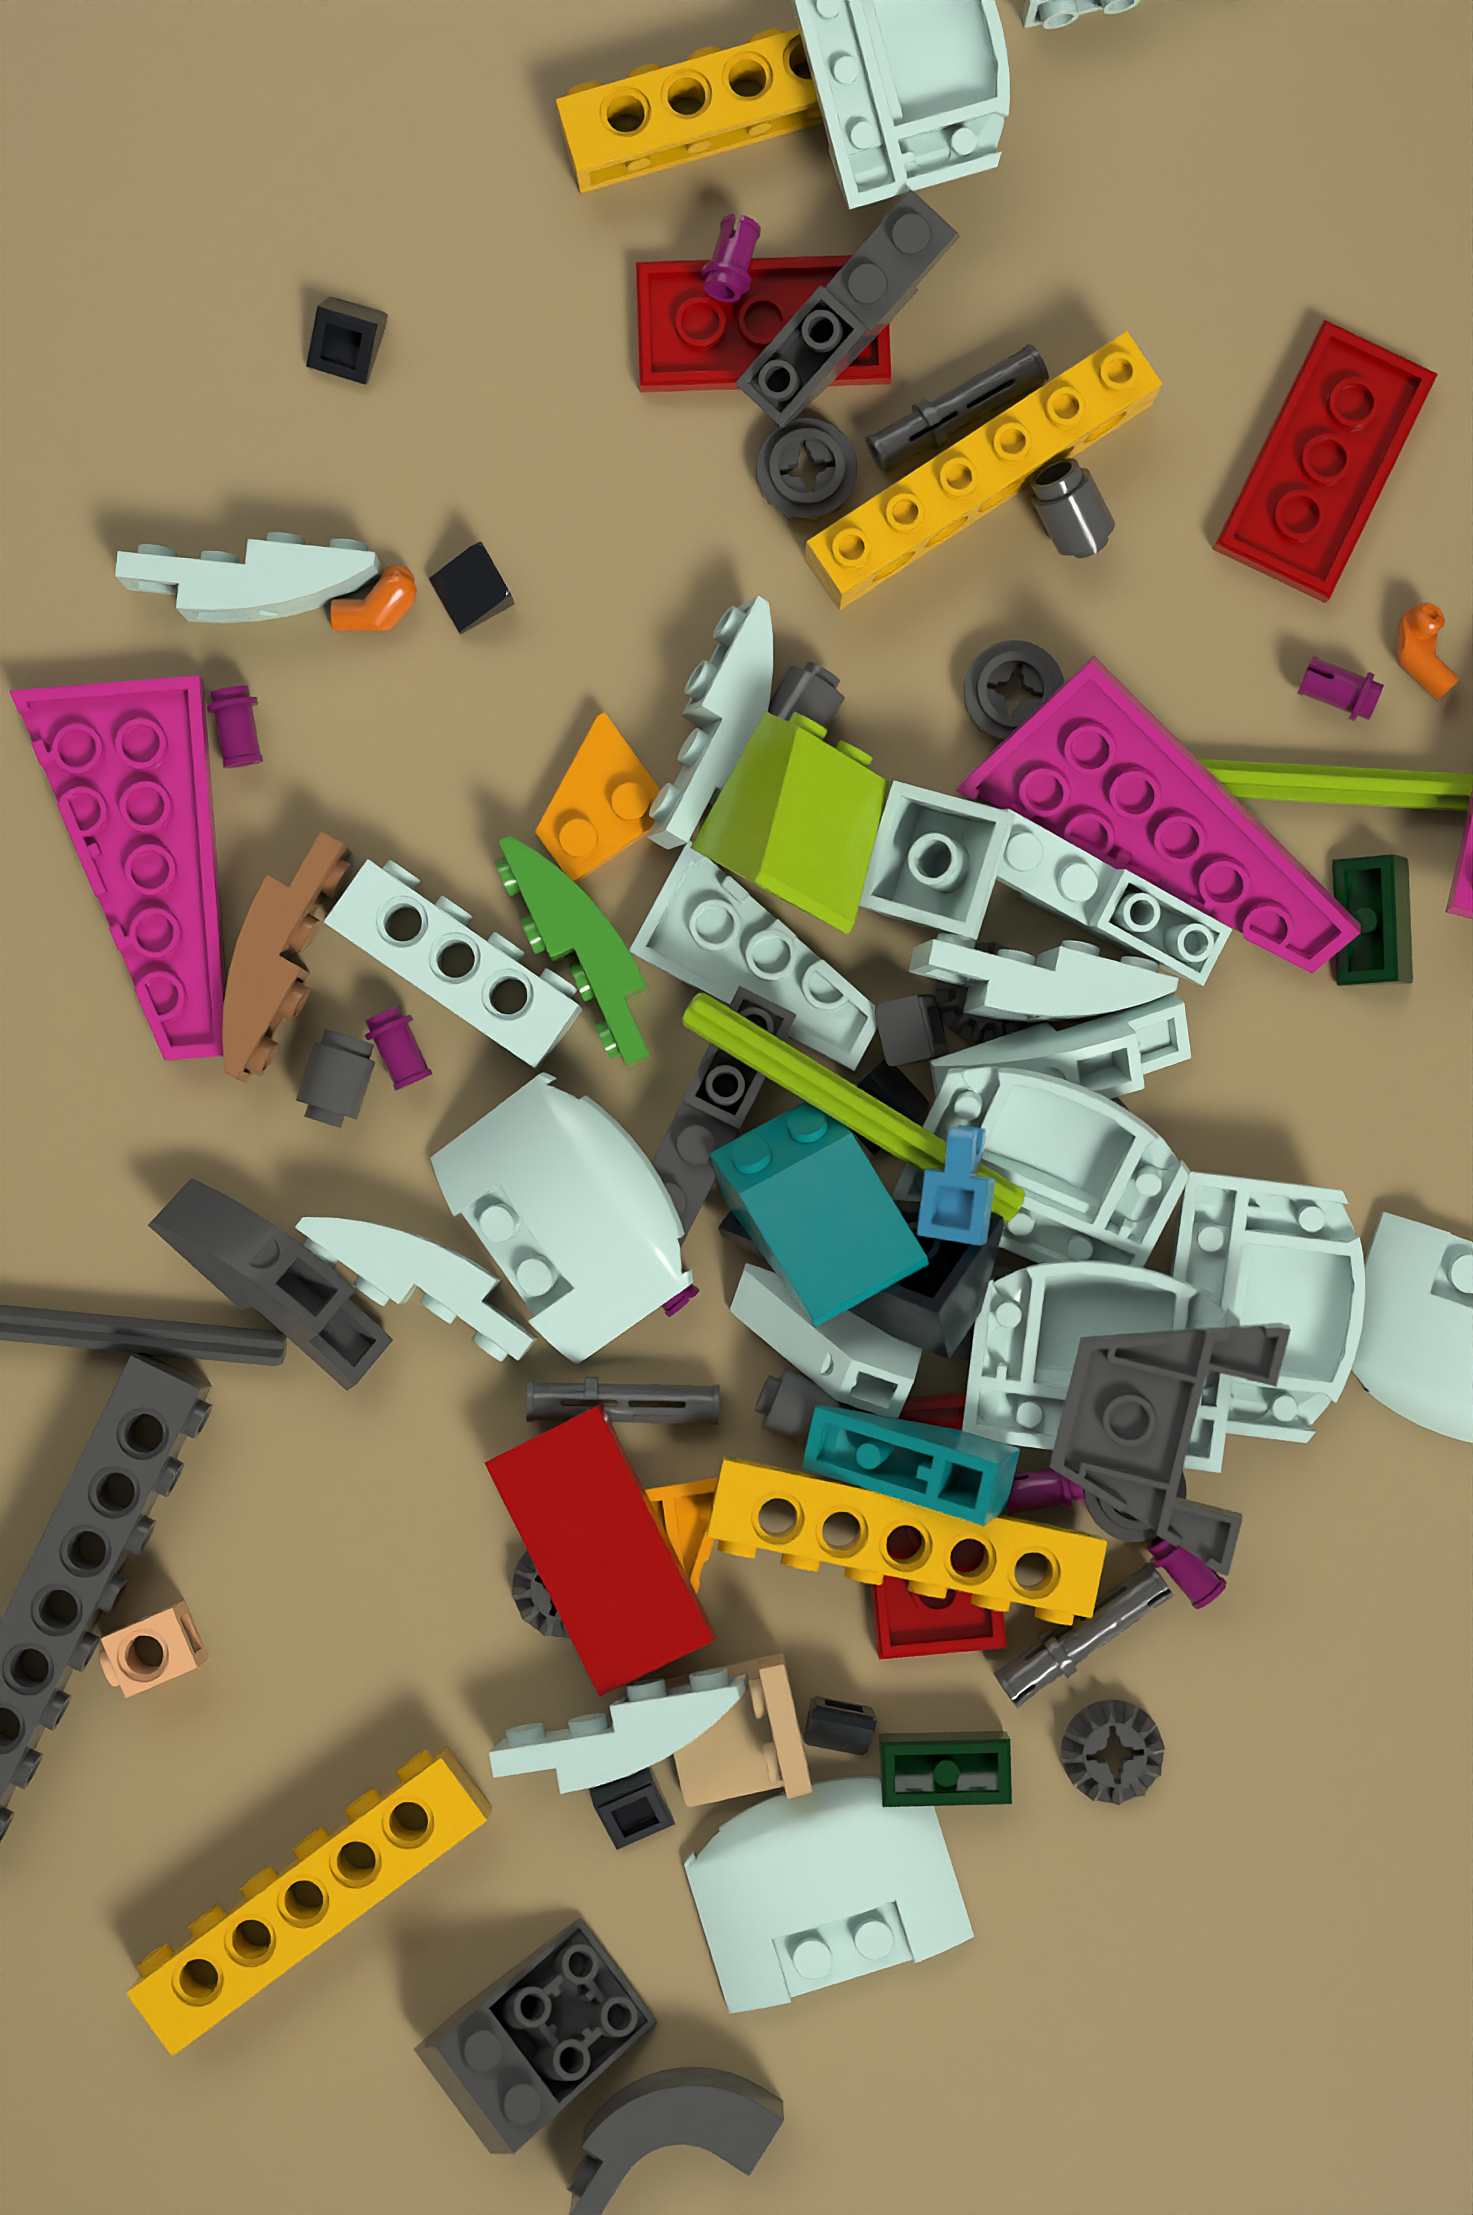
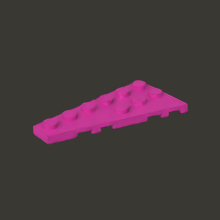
M1094 655L967 774L955 789L973 800L979 797L1000 809H1010L1113 868L1130 871L1202 913L1243 933L1244 939L1312 974L1360 934L1361 924Z
M199 675L10 690L9 692L16 709L21 713L33 743L31 745L39 764L44 768L58 801L57 807L94 895L98 897L110 925L109 930L117 950L121 951L136 987L134 990L163 1059L166 1061L224 1057L222 1043L223 1006L227 983L204 680Z

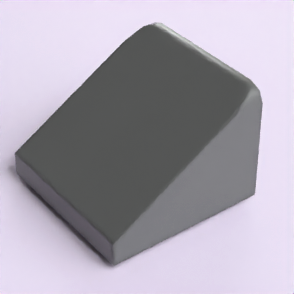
M917 994L881 1003L875 1007L874 1013L885 1060L889 1066H901L946 1056L949 1052L941 1015L934 995Z

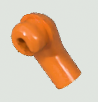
M390 566L382 572L381 579L365 599H332V630L383 632L392 629L414 604L417 589L413 573L404 566Z
M1428 602L1420 603L1414 609L1406 611L1398 624L1397 659L1400 666L1437 701L1460 678L1436 655L1438 631L1444 626L1445 618L1439 607Z

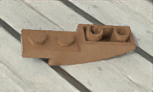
M320 831L289 887L266 874L249 907L237 938L228 972L223 1006L222 1033L225 1073L236 1080L247 1083L253 1073L261 1076L266 1071L279 1047V1043L272 1040L284 1018L293 1021L297 1017L310 994L311 988L304 985L310 973L293 964L289 959L295 950L303 953L308 948L321 922L314 917L326 895L335 898L339 894L352 870V865L346 862L351 851L343 843Z

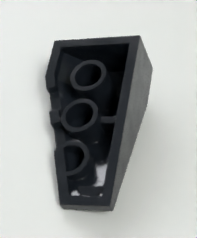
M893 1200L926 1254L929 1264L847 1310L896 1339L950 1359L982 1310L1005 1225L1003 1216L991 1212L987 1243L975 1245L917 1235L921 1202ZM730 1210L718 1226L720 1235L768 1263Z

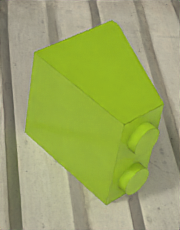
M765 711L690 848L787 903L849 935L855 924L890 782L868 769L873 758L865 752L842 740H839L836 748L825 743L823 739L828 730L811 719L793 712L788 722Z

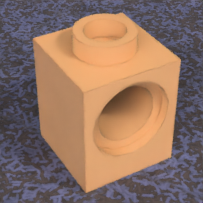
M185 1599L111 1631L101 1638L104 1650L99 1653L100 1663L107 1680L113 1687L120 1685L125 1699L196 1669L209 1659ZM139 1636H151L161 1644L164 1656L160 1666H148L138 1658L135 1646Z

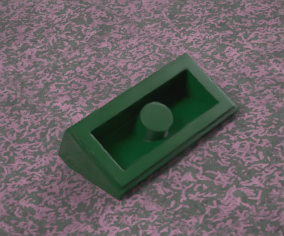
M1390 854L1332 860L1334 898L1361 924L1360 934L1336 953L1337 986L1411 984L1413 982L1408 859Z
M1007 1732L887 1733L879 1735L882 1807L1012 1804L1010 1737Z

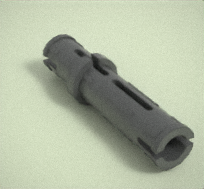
M1028 344L1021 351L986 371L975 375L970 380L931 402L925 398L912 405V413L879 432L865 437L872 458L880 470L886 473L895 465L929 446L935 450L948 443V435L997 409L1002 404L1037 384L1048 381L1049 375L1046 365L1036 348Z
M585 1377V1383L527 1382V1422H533V1420L566 1422L598 1406L563 1405L561 1401L567 1399L618 1401L617 1406H603L611 1422L651 1424L712 1423V1425H719L720 1385L598 1384V1377ZM683 1401L685 1406H630L628 1402Z
M1148 1562L1144 1567L1132 1574L1130 1578L1097 1599L1092 1618L1076 1615L1072 1625L1062 1624L1053 1632H1050L1047 1628L1037 1635L1040 1640L1039 1642L1027 1649L1025 1653L1014 1661L995 1671L993 1675L1018 1708L1034 1696L1035 1693L1063 1674L1066 1678L1072 1676L1077 1672L1075 1666L1087 1658L1088 1655L1102 1645L1104 1646L1136 1623L1145 1614L1157 1608L1166 1600L1171 1599L1174 1595L1159 1572Z

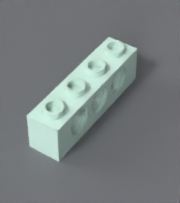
M367 859L324 920V923L537 1071H540L582 1011L579 1004L571 1000L577 989L548 968H545L540 977L519 964L525 953L496 932H493L486 941L467 928V925L473 917L441 895L434 905L416 893L414 890L421 881L389 859L382 869ZM403 909L417 910L422 918L420 932L409 941L394 940L390 933L391 919L397 912ZM459 944L471 947L475 956L471 971L459 978L446 976L441 966L442 957L446 950ZM509 980L523 983L527 989V1001L524 1007L514 1014L498 1012L493 1003L496 988Z

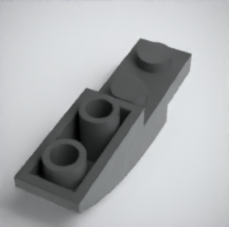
M910 189L824 288L820 285L735 384L777 424L784 428L857 358L917 293L918 288L916 286L960 237L958 232Z
M741 986L738 987L728 1007L783 1042L797 1015ZM710 1043L682 1099L681 1105L651 1162L666 1187L680 1218L685 1233L682 1237L677 1238L680 1247H682L717 1178L709 1153L736 1139L766 1079V1076Z
M191 1178L148 1224L153 1231L244 1312L251 1305L254 1306L346 1391L357 1385L393 1341L384 1330L349 1299L356 1289L326 1263L268 1220L201 1182Z

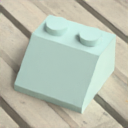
M893 780L876 835L859 906L879 915L923 928L977 940L1016 815L1008 811Z

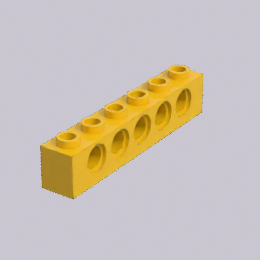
M799 28L784 33L781 29L764 30L750 37L746 44L726 50L718 46L705 47L692 53L687 58V61L664 68L659 64L644 65L632 70L626 76V79L605 85L595 81L585 82L571 88L566 93V96L555 99L560 128L580 194L824 123L812 79L800 78L792 71L796 65L808 62ZM741 80H753L759 83L763 90L755 96L743 97L736 94L731 88ZM683 97L695 98L703 105L699 111L690 115L677 113L671 106L676 100ZM626 114L634 115L642 121L640 127L626 133L619 132L611 126V123L617 117Z
M1126 331L806 541L805 560L840 611L1030 486L1033 477L1046 466L1062 459L1074 457L1150 407L1163 383L1128 331Z
M724 1455L722 1456L707 1527V1537L719 1539L717 1550L724 1553L755 1558L757 1548L782 1553L780 1563L783 1565L808 1571H819L820 1561L846 1566L844 1577L876 1585H882L884 1575L908 1579L907 1590L936 1598H945L947 1588L973 1593L971 1604L997 1611L1009 1612L1011 1601L1036 1607L1034 1617L1064 1625H1072L1074 1615L1092 1618L1108 1542L1097 1534L1003 1514L998 1515L988 1524L982 1526L837 1479ZM782 1498L789 1501L795 1507L794 1522L787 1530L770 1532L759 1523V1511L768 1500ZM836 1512H848L855 1516L858 1521L856 1537L850 1543L843 1546L828 1543L822 1535L825 1520ZM902 1525H910L917 1528L921 1535L919 1550L907 1559L894 1558L888 1554L886 1549V1541L890 1532ZM964 1539L978 1540L984 1549L982 1563L971 1572L956 1571L952 1568L950 1562L953 1547ZM1030 1552L1043 1554L1047 1563V1570L1043 1579L1037 1584L1030 1586L1017 1583L1014 1576V1568L1018 1559Z
M448 1746L433 1757L426 1748L417 1753L395 1771L401 1780L382 1795L378 1793L375 1787L362 1794L343 1810L349 1820L330 1834H328L323 1826L314 1830L291 1849L297 1859L278 1873L271 1864L239 1888L244 1896L242 1900L226 1912L219 1903L214 1905L187 1927L192 1935L190 1939L175 1950H172L166 1942L135 1966L140 1976L128 1989L126 1995L171 2057L488 1820L493 1807ZM404 1802H413L420 1805L427 1814L428 1825L420 1830L404 1828L396 1818V1806ZM353 1841L366 1843L375 1854V1865L367 1869L353 1867L345 1858L344 1845ZM306 1880L316 1884L322 1892L323 1904L310 1908L298 1903L292 1892L293 1883ZM246 1920L262 1922L270 1932L271 1942L265 1946L250 1944L241 1933V1922ZM194 1959L209 1961L217 1970L218 1982L211 1985L197 1982L190 1973L189 1961Z

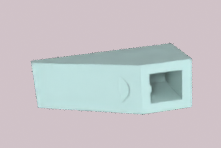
M746 1263L729 1311L836 1401L880 1416L898 1419L913 1385L922 1349L890 1336L848 1310L814 1327L775 1272Z

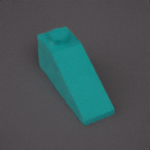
M819 1404L814 1409L802 1469L985 1526L1007 1508L1020 1448L957 1429Z

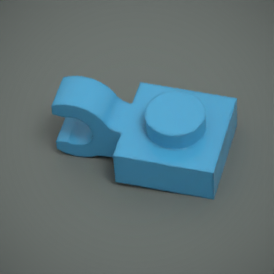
M958 1125V1128L950 1127L947 1138L945 1170L935 1168L925 1170L917 1235L975 1245L987 1243L995 1178L976 1175L983 1155L986 1128Z

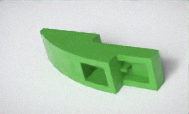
M512 836L499 840L505 857L494 861L509 896L519 892L523 895L531 915L520 919L535 954L547 950L554 963L577 954L580 962L569 968L584 1002L595 997L597 998L606 1020L596 1024L595 1027L610 1060L622 1055L625 1064L630 1068L650 1059V1053L626 1000L649 989L630 951L613 925L592 899L566 873L539 852Z

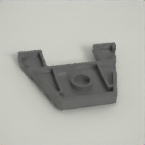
M1268 1323L1081 1337L1053 1448L1050 1468L1118 1511H1125L1143 1522L1176 1547L1179 1545L1205 1561V1565L1212 1570L1228 1576L1242 1523V1513L1176 1497L1207 1372L1214 1371L1276 1387L1291 1331L1290 1325Z

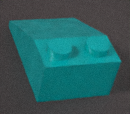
M807 1101L709 1153L725 1203L814 1327L821 1325L929 1264L926 1254L852 1132L846 1125Z

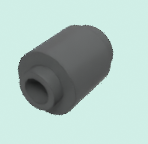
M1073 458L1056 461L1039 471L1031 481V487L1035 492L1032 496V503L1058 553L1065 556L1074 555L1076 558H1086L1103 549L1108 543V536L1115 527V521L1090 471L1086 468H1080L1077 460Z
M807 662L804 669L790 666L770 700L768 713L789 722L793 712H797L827 729L845 699L836 689L840 680L828 670L812 662Z
M325 1029L321 1044L314 1043L296 1098V1101L308 1105L304 1117L341 1128L345 1116L358 1119L375 1065V1061L370 1060L374 1044Z
M784 1368L779 1379L768 1375L754 1411L765 1415L762 1428L807 1445L815 1406L820 1404L847 1410H853L854 1406L836 1401L807 1376Z

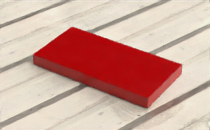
M853 255L752 258L748 269V274L751 277L750 289L746 293L741 294L738 301L731 303L718 301L704 291L705 282L701 278V271L703 266L711 262V260L636 262L640 393L740 389L735 384L736 381L820 285L825 288ZM890 324L877 335L829 386L888 385L891 383Z
M1324 320L1213 546V550L1326 603L1342 575L1438 374Z
M967 1392L907 1397L898 1419L962 1431ZM855 1407V1411L874 1414ZM910 1525L896 1527L890 1532L886 1541L888 1554L897 1559L912 1557L920 1548L921 1535L917 1528ZM964 1539L958 1542L953 1547L950 1555L952 1568L959 1572H971L978 1568L984 1557V1549L981 1542L975 1539ZM884 1575L882 1585L871 1584L879 1660L1007 1648L1003 1611L971 1604L973 1593L947 1588L945 1598L930 1597L907 1590L908 1579Z
M602 1404L485 1462L493 1482L599 1697L697 1650L717 1638Z

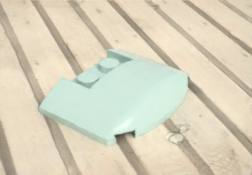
M790 0L794 20L797 19L830 145L828 150L848 210L907 194L910 189L912 191L921 190L994 169L998 166L1002 151L995 153L1004 126V118L1009 116L1010 74L1003 28L995 0Z
M995 1066L963 1070L964 1067L949 1069L923 1128L946 1142L950 1127L958 1128V1125L986 1128L985 1145L980 1163L1019 1186L1026 1193L1023 1205L1016 1216L1010 1222H1004L1005 1225L999 1247L1039 1264L1058 1261L1092 1260L1115 1262L1143 1268L1190 1177L1189 1168L1182 1159L1180 1162L1178 1161L1164 1139L1144 1121L1110 1099L1057 1077L1034 1071ZM906 1163L892 1193V1200L921 1202L925 1174Z
M543 1072L430 1159L442 1193L453 1216L462 1213L535 1316L528 1322L560 1353L578 1365L693 1283L692 1268L682 1273L680 1245L677 1238L682 1237L685 1233L673 1201L647 1156L625 1129L600 1105L586 1095L578 1100L571 1094L549 1086L557 1078Z
M1190 1171V1177L1180 1195L1174 1227L1176 1235L1170 1276L1198 1288L1199 1291L1205 1293L1226 1312L1229 1308L1240 1317V1325L1283 1323L1290 1325L1291 1328L1276 1387L1233 1376L1226 1433L1307 1443L1316 1433V1430L1309 1426L1327 1408L1331 1400L1335 1403L1337 1402L1344 1389L1354 1363L1362 1331L1365 1308V1268L1360 1237L1355 1235L1354 1227L1342 1205L1349 1203L1341 1189Z
M1381 1212L1364 1259V1318L1359 1346L1351 1370L1363 1386L1367 1388L1365 1392L1396 1414L1439 1434L1473 1443V1242L1451 1235L1450 1232Z
M1076 1260L1041 1263L1027 1266L995 1282L994 1278H992L988 1284L982 1310L975 1320L962 1431L1004 1444L1053 1450L1081 1337L1240 1326V1317L1229 1308L1226 1312L1205 1293L1184 1281L1153 1270L1115 1262ZM1214 1371L1207 1372L1183 1468L1221 1473L1233 1376Z
M856 1776L821 1780L811 1783L813 1792L811 1794L787 1799L786 1792L782 1791L749 1806L719 1826L720 1832L709 1841L697 1858L694 1851L684 1862V1867L729 2013L790 2003L791 1997L914 1959V1962L917 1963L974 1937L934 1806L882 1807L880 1777Z

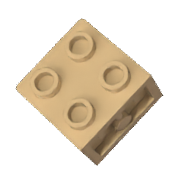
M783 1652L715 1667L727 1668L729 1677L747 1674L749 1688L714 1725L691 1743L673 1753L684 1804L687 1807H695L780 1787H785L787 1799L813 1793ZM692 1673L664 1679L665 1686L690 1683L689 1675Z

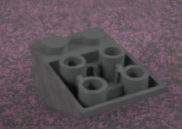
M578 1918L460 2007L418 2044L414 2051L489 2153L514 2154L657 2023V2020L583 1920Z

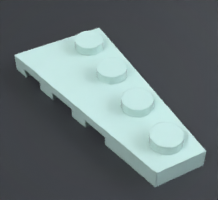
M689 840L629 950L631 955L728 1006L738 987L741 986L797 1014L786 1037L854 1072L878 1027L874 1013L876 1006L827 962L811 951L779 919H776L731 876L724 873L709 858L691 849L690 847L693 842Z

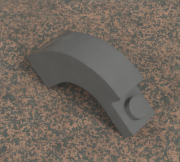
M679 2067L666 2069L633 2081L610 2097L594 2113L585 2126L582 2148L596 2156V2158L594 2159L586 2154L568 2182L566 2190L573 2193L569 2215H601L624 2177L635 2163L650 2152L666 2146L690 2145L708 2150L750 2176L784 2121L783 2100L747 2078L715 2068Z

